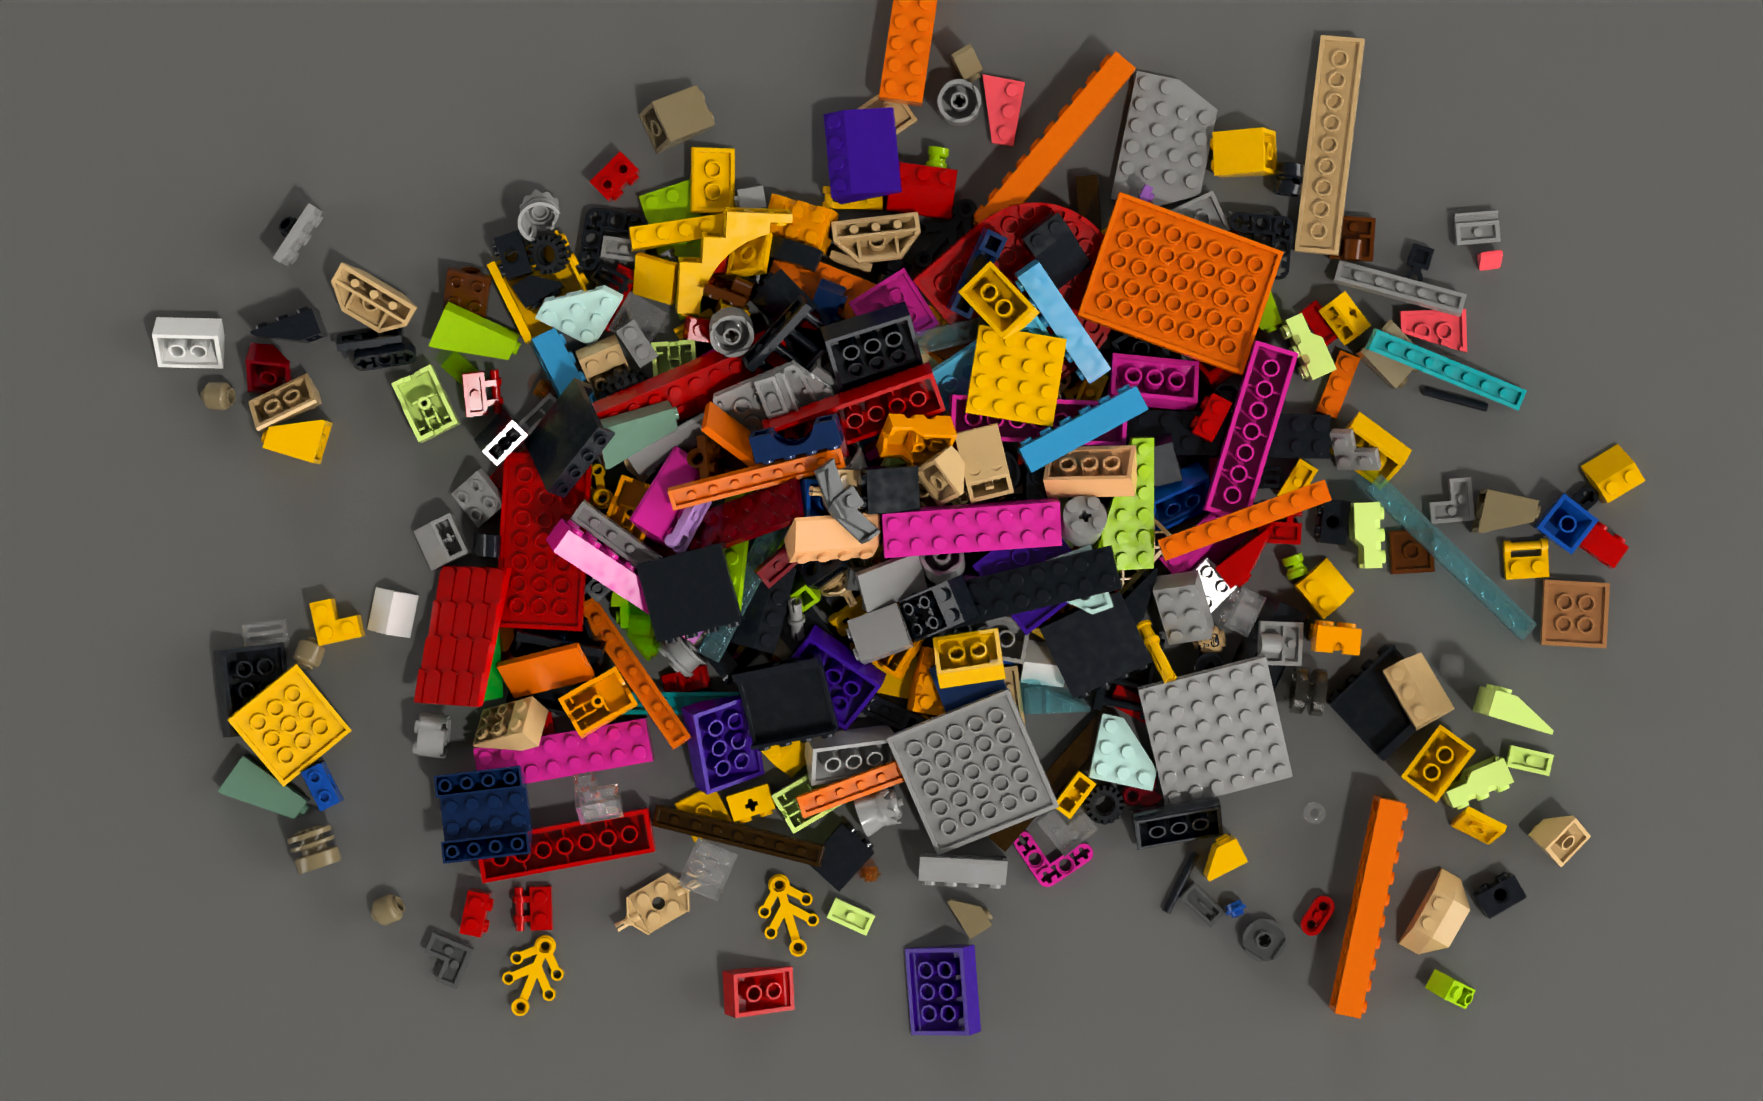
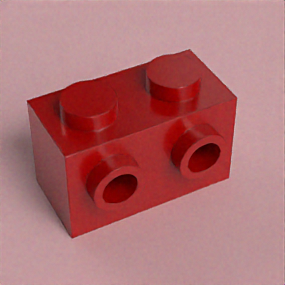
M620 151L589 182L610 203L612 200L617 201L624 194L622 190L628 184L632 186L640 178L638 176L640 171Z
M1214 393L1210 394L1209 397L1205 396L1200 405L1203 408L1200 415H1195L1190 427L1193 428L1191 434L1212 443L1232 402Z
M1598 521L1578 547L1608 568L1614 569L1629 547L1624 544L1626 542L1624 538L1618 534L1611 535L1607 532L1608 527Z
M475 888L468 890L459 931L460 934L481 938L484 933L488 932L490 920H487L488 911H492L494 899L491 898L492 892Z

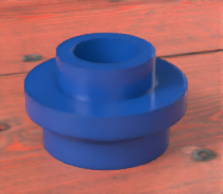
M1239 900L1225 906L1227 910L1225 913L1227 916L1231 915L1232 918L1244 914L1243 910L1247 907Z

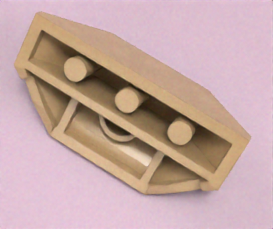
M918 212L831 222L834 244L858 264L902 259L921 233Z
M341 262L331 280L341 311L378 333L407 326L417 309V306L403 293L368 272Z
M1442 868L1440 869L1401 937L1400 945L1416 954L1449 948L1470 911L1460 878Z

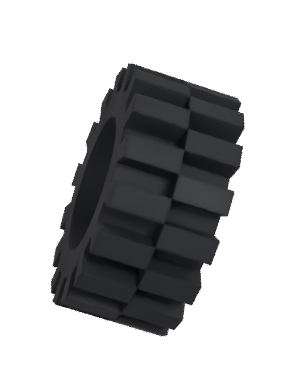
M554 233L536 237L531 242L533 246L529 247L528 251H531L532 254H529L528 258L533 259L530 264L531 266L536 265L534 268L536 271L540 270L541 274L546 275L564 270L566 268L565 265L569 264L570 260L567 258L571 257V253H567V250H570V246L565 247L567 241L565 239L561 240L562 236H556ZM546 246H551L555 252L553 262H548L545 258L544 249Z
M1106 784L1094 787L1084 800V808L1087 815L1098 824L1107 825L1108 823H1114L1124 811L1122 795L1116 788ZM1101 796H1107L1112 800V808L1106 813H1101L1096 809V801Z

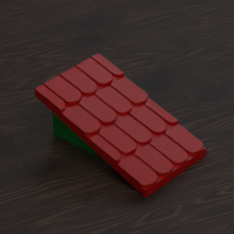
M443 566L439 574L436 600H433L429 633L425 640L422 665L418 669L414 703L480 707L483 706L484 701L503 697L502 676L497 669V663L501 661L499 627L512 567Z

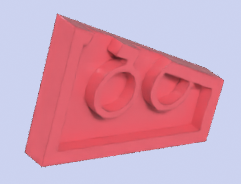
M982 74L992 144L1013 147L1025 82Z
M1463 309L1461 317L1436 310L1399 311L1400 330L1405 335L1467 353L1466 309Z

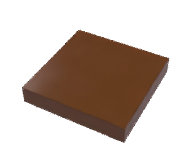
M1432 528L1388 531L1390 574L1435 572Z

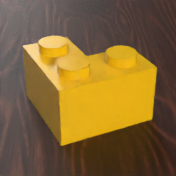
M335 598L309 603L319 646L365 636L361 615L339 619Z

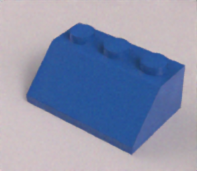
M1198 462L1181 469V481L1154 487V517L1166 529L1206 512L1203 510L1210 487V477Z

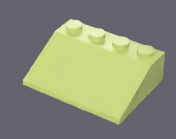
M1487 684L1486 687H1479L1472 711L1553 735L1554 730L1518 696L1512 695V690Z

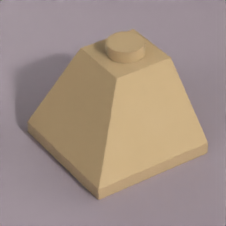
M952 445L941 450L918 466L919 480L938 506L964 493L965 463L959 452Z
M1573 815L1543 819L1528 834L1560 867L1591 837Z

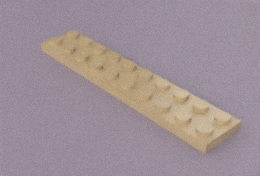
M1321 35L1295 252L1339 256L1365 45L1364 38Z

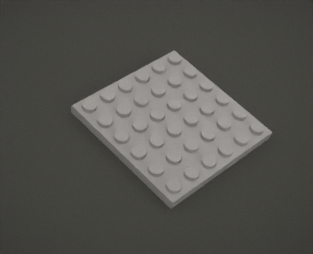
M1265 654L1179 676L1167 683L1159 681L1137 687L1165 805L1220 796L1293 777Z
M1009 687L886 737L937 855L1059 807Z

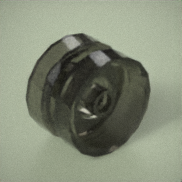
M1294 667L1289 691L1290 713L1302 714L1307 704L1309 715L1322 716L1327 696L1328 673L1326 669L1314 668L1310 675L1307 667Z

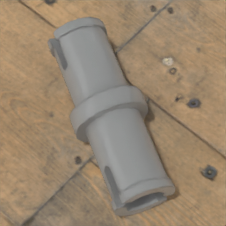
M796 597L788 600L789 616L787 619L791 627L792 640L796 639L795 635L797 634V641L805 638V615L802 613V600L797 598L796 604Z

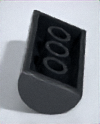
M1218 796L1131 811L1137 850L1223 835L1221 804Z

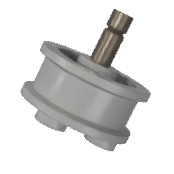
M704 630L695 644L680 636L676 637L677 642L664 645V641L658 642L659 646L657 649L664 657L667 656L671 660L669 664L677 673L680 671L685 677H692L694 675L693 671L700 664L705 665L707 663V659L697 648V645L707 636L706 630Z

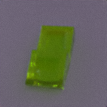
M456 351L441 365L461 385V373L479 371Z

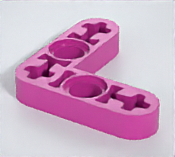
M1023 831L1021 835L1029 838L1027 840L1029 847L1034 845L1036 848L1029 850L1024 855L1023 851H1026V848L1023 844H1017L1019 838L1014 842V846L1038 882L1044 887L1053 886L1089 862L1093 857L1091 846L1087 843H1079L1049 863L1033 837L1027 831ZM1079 848H1088V857L1080 856L1077 858V861L1080 863L1075 865L1073 858L1069 854L1073 852L1075 857L1080 853ZM1032 853L1041 855V862L1039 864L1033 865L1029 862V856ZM1062 859L1071 861V868L1069 870L1063 871L1059 868V862ZM1055 864L1057 871L1061 875L1057 877L1056 873L1051 876L1052 881L1049 883L1047 880L1042 881L1041 879L1044 877L1042 873L1046 871L1049 874L1054 871L1051 866Z

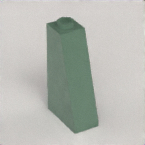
M666 400L601 419L603 428L615 432L613 438L599 454L605 469L614 467L677 429L676 420L679 419V414L676 406L672 407L670 402Z
M249 755L242 756L218 790L220 794L293 819L298 818L299 815L303 817L310 808L307 804L311 799L290 784H286L283 787L270 770Z

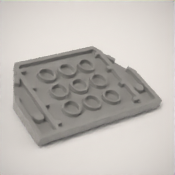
M1137 71L1110 200L1116 201L1119 192L1138 198L1145 184L1153 187L1151 193L1155 195L1151 203L1157 206L1200 196L1210 150V139L1214 131L1218 110L1179 79Z
M792 360L713 393V403L753 432L762 430V420L768 419L753 382L755 377L772 372H781L784 369L799 407L836 394L830 385Z

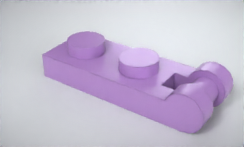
M712 502L685 508L672 534L666 536L665 544L677 554L685 552Z

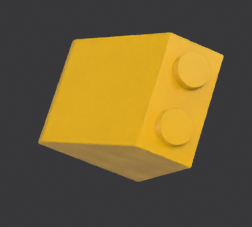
M1260 127L1212 132L1213 138L1210 139V147L1213 151L1211 169L1214 176L1223 178L1275 175L1277 163L1276 131Z
M315 420L270 426L268 430L263 432L261 443L264 444L262 448L311 463L321 464L333 423L325 420Z

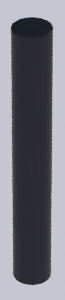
M1425 387L1423 391L1424 396L1484 412L1488 409V403L1428 387Z
M1191 853L1163 911L1171 913L1199 855Z

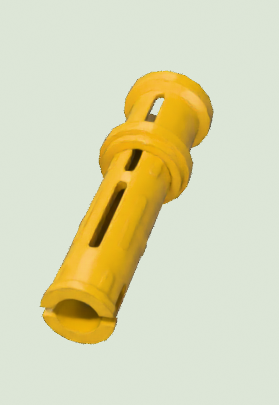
M1143 620L1136 627L1163 682L1167 683L1175 680L1177 676L1159 645V636L1155 635L1151 628V621Z

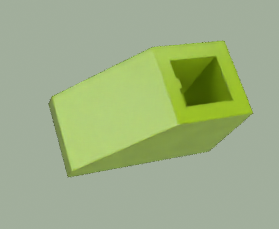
M1434 969L1425 986L1427 990L1464 1009L1472 1002L1476 991L1437 969Z

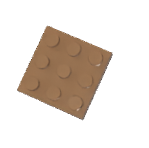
M1543 580L1540 645L1607 648L1610 583Z

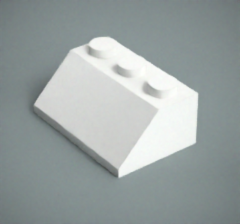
M156 317L152 338L158 367L224 368L225 334L222 319Z

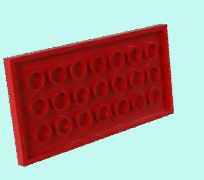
M511 452L504 459L500 522L501 548L498 567H512L499 628L583 632L586 573L554 553L546 539L561 518L568 522L584 500L590 503L592 464L568 495L563 498L547 492L530 453ZM580 526L579 529L586 533L587 530Z

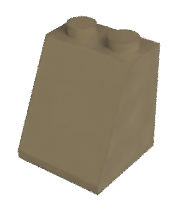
M697 85L655 100L639 114L656 154L698 136L715 125L713 113L708 110L705 96Z
M1391 319L1383 322L1378 330L1412 343ZM1369 339L1354 354L1391 389H1396L1397 387L1401 389L1408 382L1407 376L1411 371H1418L1415 368L1366 349Z
M1489 489L1479 490L1474 512L1475 520L1472 521L1470 532L1485 533L1534 522L1535 518L1538 519L1541 506L1538 505L1539 500Z

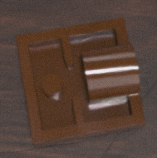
M1343 216L1339 256L1329 255L1328 259L1373 262L1376 218Z
M449 267L442 310H444L448 302H451L486 318L492 276L481 274V271L475 267H463L462 269Z
M714 275L705 283L703 292L708 293V297L712 299H724L729 301V305L740 308L741 306L744 307L753 298L755 283L740 277H736L734 282Z
M706 435L696 436L697 448L692 449L688 453L687 462L691 467L699 471L700 479L726 473L722 466V458H724L723 447ZM703 456V461L697 464L698 459Z

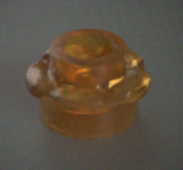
M539 380L532 393L538 397L537 399H540L541 396L545 398L551 386L547 385L548 380Z
M878 867L861 869L862 875H860V878L864 879L866 883L876 882L877 877L881 876Z

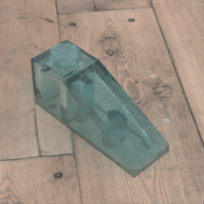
M1028 683V687H1023L1024 714L1090 712L1089 706L1045 686L1041 687V683Z

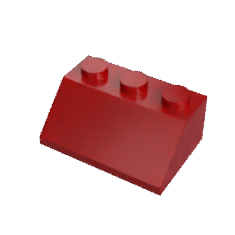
M899 162L902 192L888 195L886 211L897 213L918 212L919 216L951 220L958 170Z

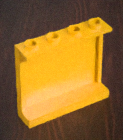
M558 230L554 231L556 236H562L561 240L565 239L567 241L565 247L570 245L564 233L560 234ZM529 245V246L526 247L527 252H528V255H529V254H532V252H531V251H528V249H529V247H532L533 245ZM546 246L544 249L545 258L548 262H553L555 252L551 246ZM517 252L507 256L508 262H514L517 259ZM574 252L571 253V257L567 258L570 262L565 265L566 268L557 273L541 274L540 270L536 271L534 269L536 265H532L534 274L531 275L559 281L564 285V288L561 289L562 294L557 297L579 290L588 291L586 285L589 282L584 272L579 273L576 267L579 265V262ZM501 260L493 261L487 264V267L524 342L529 344L532 338L553 329V327L535 318L539 308L534 311L531 308L529 310L525 309L512 288L514 284L527 276L508 281L506 277L503 278L499 269V265L502 264Z

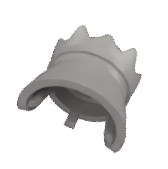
M537 189L531 195H526L523 203L519 205L521 213L518 217V229L522 236L529 241L535 240L537 231L553 230L559 214H561L558 198H553L549 192L541 193Z
M890 787L854 800L857 815L867 837L877 832L883 826L902 823L897 820L902 817L901 806L904 805L902 797L898 798L896 792Z

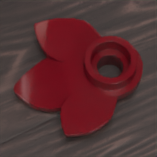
M1157 774L1155 777L1153 789L1155 788L1157 782ZM1125 785L1121 791L1123 802L1128 806L1140 804L1150 807L1162 799L1161 795L1154 790L1149 791ZM1134 791L1136 794L1135 798L1129 799L1128 793Z

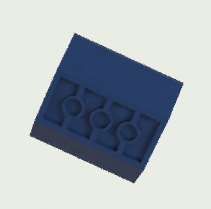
M521 766L434 776L436 798H440L444 842H441L443 864L531 853L532 824L528 788Z

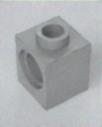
M763 185L737 190L738 195L734 196L736 207L767 208Z

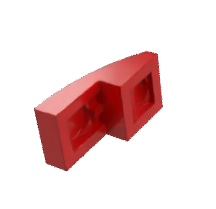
M707 665L697 667L693 671L694 675L692 677H685L680 671L678 673L662 675L664 691L688 692L712 686Z

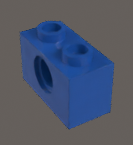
M325 761L301 772L320 812L344 800Z

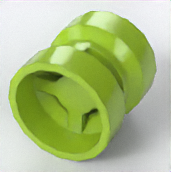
M928 146L927 154L929 155V160L926 161V166L947 169L946 158L949 156V149Z
M1302 553L1281 559L1283 566L1287 569L1286 576L1288 580L1309 573L1307 567L1303 564L1304 558Z

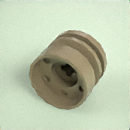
M331 824L312 826L298 831L292 837L287 838L288 844L299 843V846L290 849L291 852H302V856L294 860L298 874L342 860L338 846H327V842L333 840L335 835L324 837L323 834L332 830Z

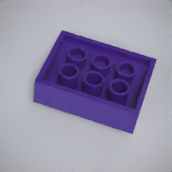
M893 107L842 110L823 114L831 198L839 204H846L902 192Z
M814 624L790 658L820 652L838 725L846 731L880 689L886 673L871 663L864 665L860 660L857 661L854 652Z
M741 695L699 701L681 708L684 726L691 735V739L687 742L696 788L708 795L765 774L761 751H758V749L751 750L750 748L753 742Z
M962 944L905 948L911 1035L970 1036L980 1032L975 945Z

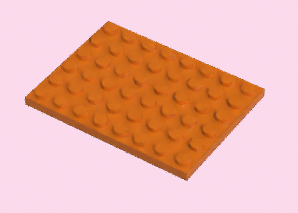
M1119 192L1077 317L1241 376L1243 375L1284 252Z

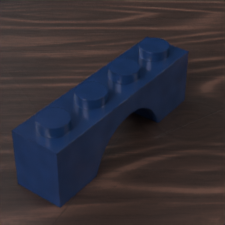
M983 228L946 306L947 309L968 319L971 318L975 309L959 294V291L988 262L991 261L994 264L999 259L1008 238Z
M822 278L817 287L813 302L818 306L815 310L819 313L822 322L829 325L834 320L836 322L840 320L841 315L837 313L839 308L843 309L847 296L844 293L847 287ZM818 330L813 333L802 334L814 342L822 333ZM798 342L794 355L800 358L807 348Z
M838 413L816 417L812 431L800 439L784 438L773 427L753 431L749 437L755 463L762 462V464L773 463L775 459L779 458L789 460L802 453L812 455L817 453L818 450L825 448L827 450H834L839 448L844 440Z

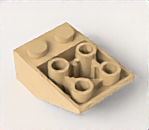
M615 334L575 351L586 379L594 389L593 393L596 401L601 399L599 396V392L603 390L601 385L603 382L607 383L606 378L608 376L613 377V372L615 371L622 373V369H627L628 372L631 371Z
M998 423L957 432L955 440L958 452L965 463L964 477L970 502L974 503L1014 493Z
M533 696L483 709L473 746L519 751L538 747L549 710Z

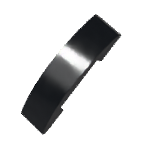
M773 236L769 259L793 264L799 269L816 272L823 251L796 241Z
M876 694L861 711L900 731L928 720Z

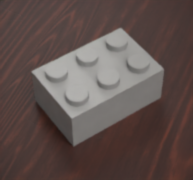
M1199 571L1156 576L1153 594L1169 645L1211 639L1214 622Z

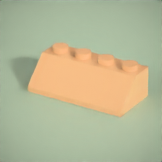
M1136 445L1080 446L1045 465L1043 482L1047 498L1135 496L1137 484Z
M862 513L880 530V514ZM831 515L797 517L789 528L784 542L789 563L797 562L804 564L809 561L826 562L833 559L845 561L850 558L868 559L874 556L879 547L880 533L872 540L861 544Z

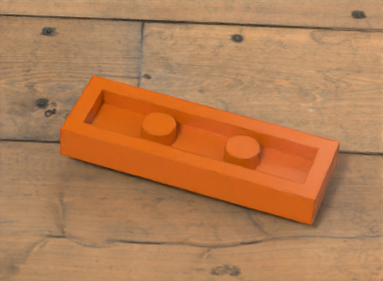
M1341 350L1338 352L1334 362L1337 369L1330 372L1315 410L1316 412L1323 415H1331V418L1337 419L1360 361L1359 357Z

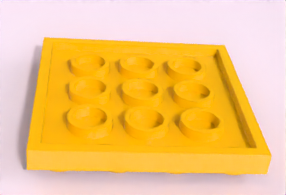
M979 325L965 413L1053 427L1067 339L1018 331L1003 340L991 326Z
M294 664L227 719L283 787L352 731L297 664Z

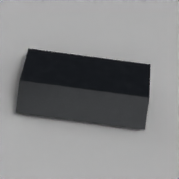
M1263 594L1231 663L1257 656L1259 621L1304 622L1305 627L1309 615ZM1268 665L1274 690L1286 666Z

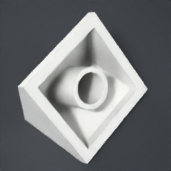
M376 587L367 630L386 635L411 638L419 595Z
M1028 640L1020 682L1064 687L1065 681L1046 641Z

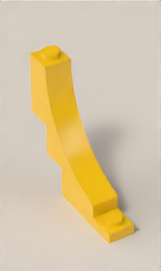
M725 207L723 233L701 232L700 257H678L675 303L677 313L684 317L699 314L705 283L709 281L718 265L731 252L746 242L770 234V222L777 226H785L786 223H792L793 214L791 210Z

